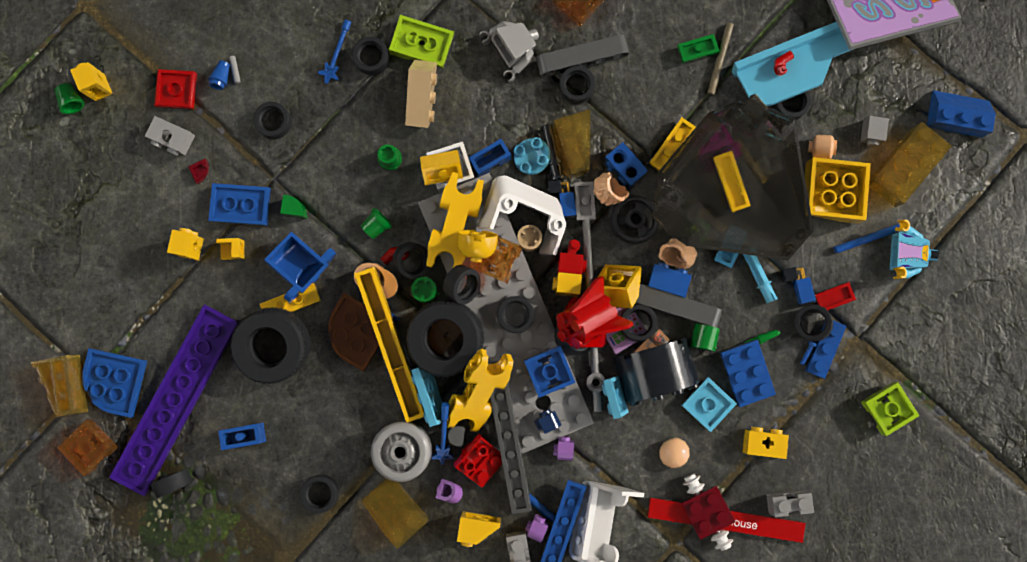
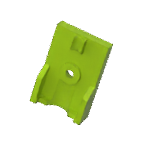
M400 15L389 52L391 55L407 60L437 62V67L443 69L453 40L454 31ZM424 41L425 44L420 45L419 42Z

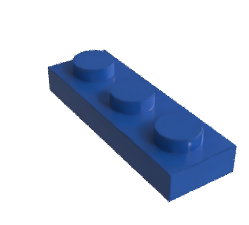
M833 320V330L827 338L816 343L817 346L812 352L805 369L806 372L822 379L826 378L847 327L846 325Z

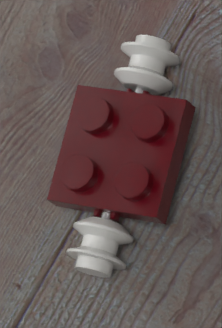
M691 474L684 478L685 482L683 485H688L687 493L694 494L695 496L681 502L699 539L701 540L713 534L711 541L717 542L715 549L724 551L731 547L730 543L733 542V539L727 538L729 531L721 529L735 523V520L718 487L715 485L702 492L701 490L705 484L699 483L698 479L701 476Z

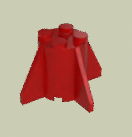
M603 276L596 278L580 298L574 297L570 299L564 311L556 316L559 330L557 333L558 338L576 349L581 347L601 348L606 345L607 333L629 329L633 326V322L619 316L615 306L612 308L609 303L611 299L604 294Z

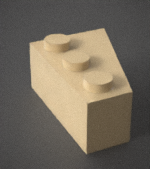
M414 60L408 70L406 126L428 128L430 123L434 122L435 111H432V105L435 104L436 99L434 87L437 83V62Z

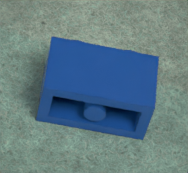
M658 263V265L654 264L652 266L646 286L686 298L692 275L687 274L688 271L677 268L673 270L669 269L667 264Z
M264 423L218 431L221 450L266 442Z

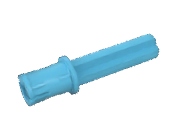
M748 249L744 251L743 256L758 284L757 289H760L766 304L778 299L770 284L772 282L768 281L754 250Z

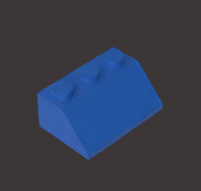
M933 90L926 127L982 138L993 133L996 113L988 100Z

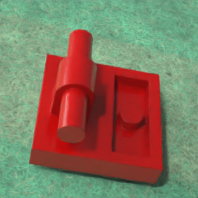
M479 433L471 443L468 442L462 449V454L453 465L483 488L503 463L501 452Z

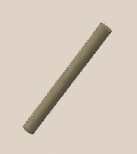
M726 23L707 91L708 95L713 96L715 94L734 26L732 23Z

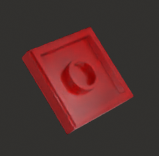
M158 69L154 106L157 108L194 110L197 73L195 71Z

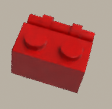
M571 240L567 247V253H560L557 274L559 272L582 275L586 272L587 260H583L584 255L576 254L580 248L578 240Z

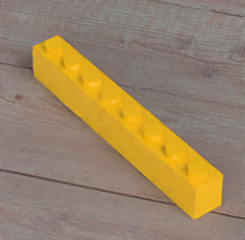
M372 267L354 273L406 422H411L422 418L425 411L423 405L418 400L417 394L419 392L417 386L412 382V371L376 268Z

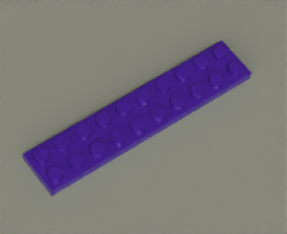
M203 305L109 478L142 496L148 493L151 484L154 482L230 342L234 329L239 324L238 321L207 305Z

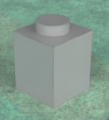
M869 116L863 120L861 143H867V146L878 147L887 139L889 119Z

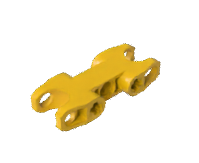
M452 172L443 190L439 208L448 210L443 230H432L428 243L426 266L433 267L437 255L442 252H448L453 256V268L463 264L466 256L459 250L458 233L460 230H464L468 216L478 218L482 204L483 180L478 179L473 192L462 194L456 188L458 173Z
M480 349L470 359L464 372V381L468 384L463 394H453L448 402L450 407L447 428H454L460 420L469 419L470 431L477 432L487 422L492 412L490 396L495 388L504 389L510 380L513 367V359L510 354H504L498 362L488 364L487 350Z

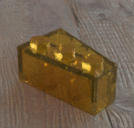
M590 109L556 119L553 123L570 179L587 174L590 169Z
M64 355L30 362L40 376L38 380L40 384L44 385L48 393L46 397L56 417L88 412L80 355Z

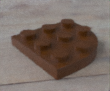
M343 293L333 309L328 323L331 345L343 360L365 372L379 348V343L365 304Z

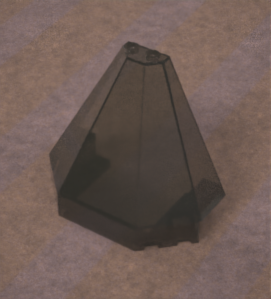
M756 93L750 95V98L744 102L738 100L726 105L722 111L716 112L714 110L707 113L656 175L658 187L654 190L653 202L655 203V210L652 211L651 217L664 227L666 232L686 246L788 261L814 232L795 118L771 107L768 108ZM729 151L733 152L751 205L735 212L730 210L713 157Z

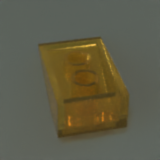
M388 479L383 481L362 500V503L382 532L397 549L429 520L428 516L398 482Z

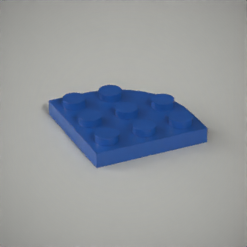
M88 348L82 378L84 389L92 399L91 402L105 412L130 418L134 417L148 360Z

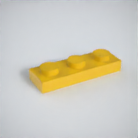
M681 117L649 162V165L664 175L697 127Z

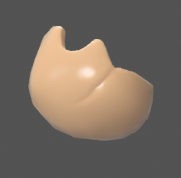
M676 437L666 440L659 449L661 461L670 468L683 466L690 456L687 443Z

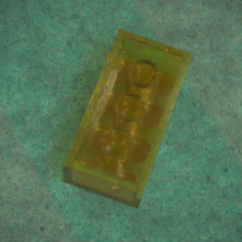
M921 122L912 127L869 179V186L894 207L905 204L952 145Z

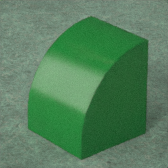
M283 195L280 213L286 217L307 219V211L304 205L290 195Z

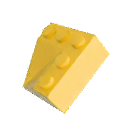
M815 157L806 162L804 179L807 215L855 224L866 221L871 163Z

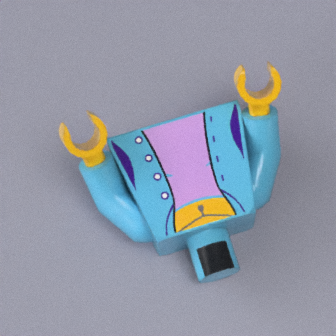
M897 220L900 227H896L895 231L901 232L892 235L890 270L896 271L897 275L893 279L910 278L920 273L922 268L928 267L929 261H937L939 251L929 249L930 241L911 227L908 220Z

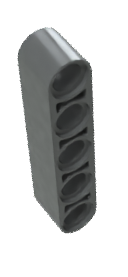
M616 35L544 53L537 56L536 61L540 76L548 77L564 73L566 69L572 66L588 67L624 58L629 55L625 36Z
M640 284L639 297L635 302L636 305H645L652 310L716 328L722 309L642 284Z

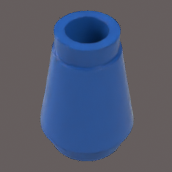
M222 60L218 62L208 78L209 86L217 90H223L227 86L229 63Z

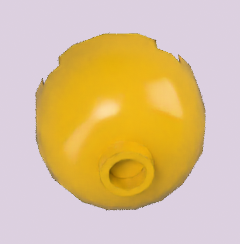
M460 230L457 239L459 250L464 256L469 257L471 262H482V259L490 257L495 252L498 234L484 230L482 232Z

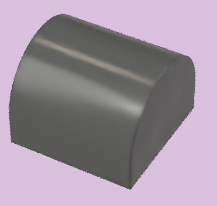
M456 425L454 428H451L448 433V439L451 444L463 446L465 426Z

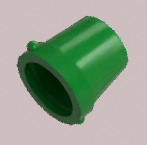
M63 83L55 87L54 92L58 102L57 105L62 114H74L84 108V101L72 84Z
M386 144L379 148L377 160L383 169L392 171L397 170L400 166L402 155L396 147Z
M372 208L370 215L361 224V228L372 239H375L386 229H391L392 224L377 208Z

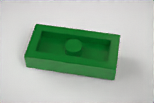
M714 34L677 45L682 64L719 53Z

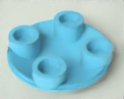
M528 138L515 146L514 162L522 173L534 175L547 167L550 160V150L548 145L540 138Z

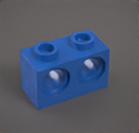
M624 142L611 151L604 159L606 162L604 164L610 172H614L618 176V182L622 186L626 185L628 189L648 171ZM620 156L623 162L618 164L613 160V157ZM626 171H634L635 177L629 178L626 175Z

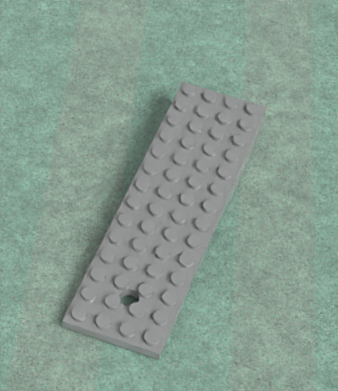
M488 173L456 187L460 193L470 194L474 191L478 179L484 181L482 204L478 218L468 216L464 230H475V232H482L484 230L498 234L497 248L490 257L482 259V262H471L470 258L466 257L462 264L476 270L481 280L480 289L476 297L465 305L474 311L481 322V326H483L484 343L482 349L487 350L488 358L504 354L512 356L513 367L508 382L521 452L523 454L556 440L559 436L563 437L594 424L575 377L576 383L546 395L550 398L548 408L539 409L536 406L535 402L538 395L524 360L556 347L555 329L507 214L499 211L493 230L477 228L493 183L492 177ZM443 192L418 202L430 233H432L433 229L442 231L448 210L439 208ZM442 252L439 255L448 274L453 268L454 258L450 253ZM467 276L463 277L460 281L457 293H460L465 287ZM510 296H520L527 299L534 309L535 317L532 325L521 333L506 331L501 327L497 318L499 305ZM512 303L506 307L504 318L508 324L519 326L526 321L527 310L522 304ZM561 381L548 386V388L561 383ZM547 409L555 410L562 425L547 434H544L542 430L538 431L534 420L540 417L539 413Z

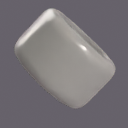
M397 421L385 426L377 433L371 446V459L375 469L384 478L394 482H406L418 477L426 469L432 456V444L428 434L421 426L413 422ZM397 447L405 449L406 454L404 457L397 456Z

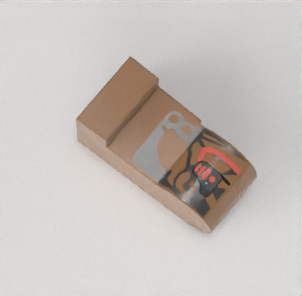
M658 329L654 335L643 341L632 353L666 344L670 339Z

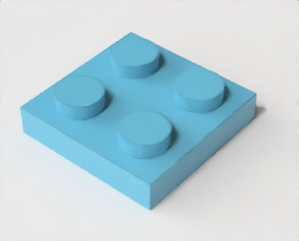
M619 375L603 380L602 389L604 395L609 400L607 404L609 414L613 415V419L623 417L629 412Z
M706 377L681 406L709 432H712L737 403L709 377Z

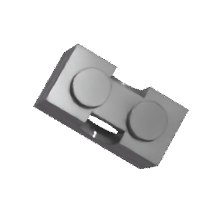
M154 116L145 137L151 140L150 144L158 148L165 146L168 148V152L176 156L179 153L186 156L195 135L188 130ZM172 135L170 141L166 142L168 136Z
M806 490L766 494L768 511L773 517L789 516V513H814L812 493Z
M523 530L506 533L510 562H531L526 532Z

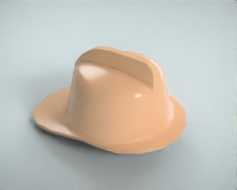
M363 263L356 268L354 273L372 267L376 268L386 299L394 296L397 292V279L380 264Z

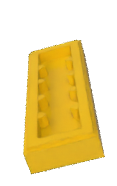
M729 151L713 157L731 212L751 206L733 152Z
M314 283L303 294H299L291 303L284 299L285 294L260 303L261 309L277 307L294 312L317 303L321 299Z

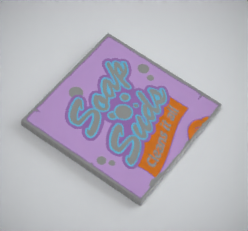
M827 0L849 50L951 24L961 19V15L953 0Z

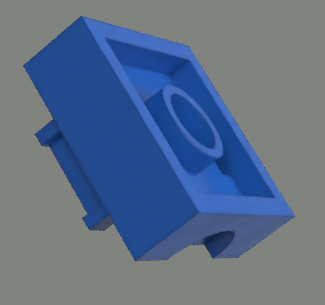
M560 345L524 360L539 398L576 383ZM561 381V383L548 388V386Z

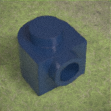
M550 409L539 413L540 417L534 420L538 431L542 430L544 434L562 425L555 410L551 411Z

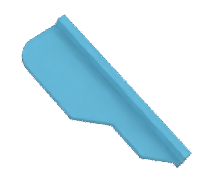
M834 22L734 62L732 73L735 78L738 77L748 98L753 103L760 106H771L821 86L832 58L851 50H849L837 22ZM787 51H791L794 59L786 63V74L782 76L776 75L773 70L774 60Z

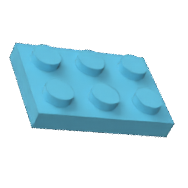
M420 367L411 370L412 382L417 386L419 392L417 397L420 404L423 405L426 423H429V427L442 423L441 407L443 402L435 377L432 374H428V372H424Z

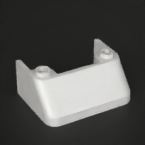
M508 176L496 177L491 185L477 228L493 230L499 211L509 214L516 209L517 204H521L549 216L547 230L539 253L556 255L566 227L560 201L549 194Z
M584 481L581 484L586 485L587 488L572 529L569 554L573 560L578 562H618V550L615 546L609 544L615 506L623 507L627 504L629 496L644 497V493L625 487Z

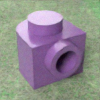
M559 436L558 444H554L553 456H557V460L573 461L574 440H570L568 436Z
M442 479L437 487L435 498L452 504L457 503L462 498V488L451 481Z
M535 514L533 520H529L525 527L526 537L541 543L547 531L548 522H546V518Z

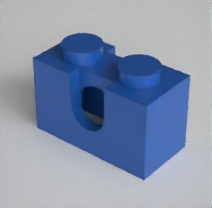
M501 138L468 159L473 170L480 177L488 174L492 167L498 164L501 166L510 161L511 153ZM491 151V153H490L489 155H487L486 157H483L486 153H488V152Z

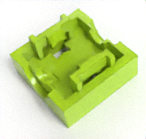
M892 382L861 401L865 410L875 419L876 427L883 436L890 435L919 417L918 412L899 382ZM888 395L889 401L883 404L881 401L886 400L884 396Z

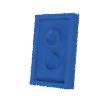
M212 183L208 221L267 226L271 188Z
M755 339L720 352L738 407H743L776 395L758 340Z

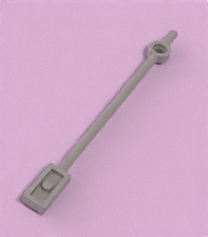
M594 182L574 183L576 221H582L584 258L587 260L585 272L587 290L594 281L590 221L596 220L593 192ZM590 347L592 374L587 377L586 385L593 392L594 412H601L600 391L603 390L602 384H604L603 380H605V377L599 373L598 347ZM593 379L599 380L598 386L592 384Z

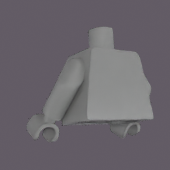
M502 21L490 28L489 32L481 31L479 34L480 38L487 36V39L482 41L483 45H488L492 40L508 67H513L512 70H506L503 75L504 77L508 73L513 75L508 80L509 83L515 80L516 73H520L529 64L534 54L535 40L539 38L536 29L528 31L523 23L515 24Z

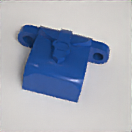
M291 231L264 260L271 269L292 286L284 296V299L291 303L299 294H303L311 284H314L319 279V276L329 266V262L337 253L330 248L320 257Z

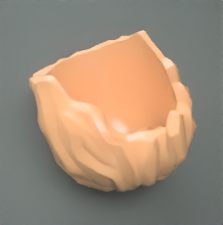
M610 172L602 173L594 180L593 192L597 199L606 206L620 203L629 196L625 186L620 185Z
M673 238L665 245H662L659 253V258L665 264L674 266L676 269L690 268L697 256L692 242L680 238Z

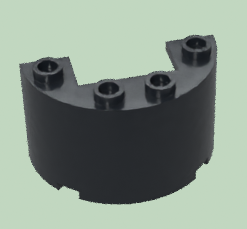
M687 337L613 358L626 403H631L632 406L643 403L645 399L653 398V401L664 399V394L672 393V396L684 393V388L689 390L699 387L698 383H700Z

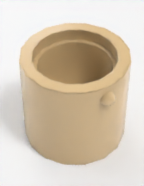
M526 225L518 231L517 240L521 249L526 252H533L541 248L542 233L538 227Z

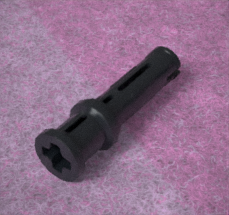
M553 124L543 125L541 129L544 142L550 150V160L547 165L551 175L549 180L564 181L567 177L564 175L562 168L563 160L559 158Z

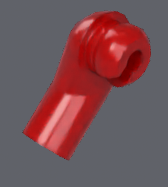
M787 51L774 60L773 70L776 75L782 76L786 74V63L794 59L791 51Z
M391 247L380 260L388 265L392 261L393 254L398 247ZM406 251V252L404 253V255H403V257H402V260H405V259L408 258V256H409V252H408V251Z

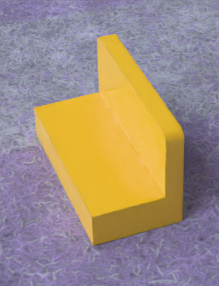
M458 150L420 157L425 185L449 181L452 172L458 173V179L463 178Z

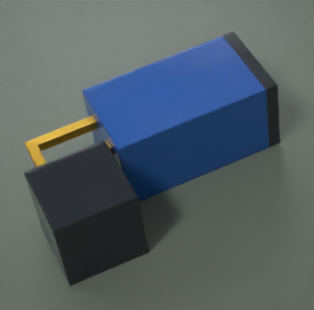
M560 180L548 181L549 195H559L565 220L576 219L574 193L569 191V183L560 182ZM561 185H567L566 193L563 192V188L561 189Z
M803 267L780 270L783 282H793L799 306L816 303L810 277L806 278ZM797 270H800L802 279L799 278Z

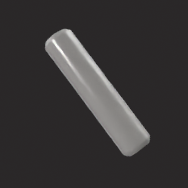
M230 56L229 61L234 83L240 84L236 57Z

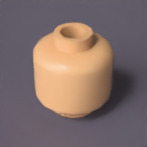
M815 135L813 141H809L808 152L812 153V157L831 159L833 155H836L837 140H834L832 135Z

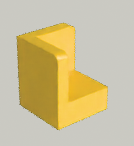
M240 238L216 239V243L221 245L222 260L244 259V240Z

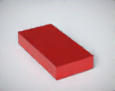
M850 282L815 294V305H820L826 308L827 311L856 300Z

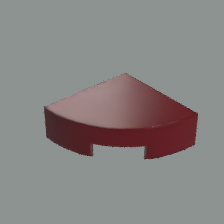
M207 159L188 166L196 184H200L208 174L209 164Z

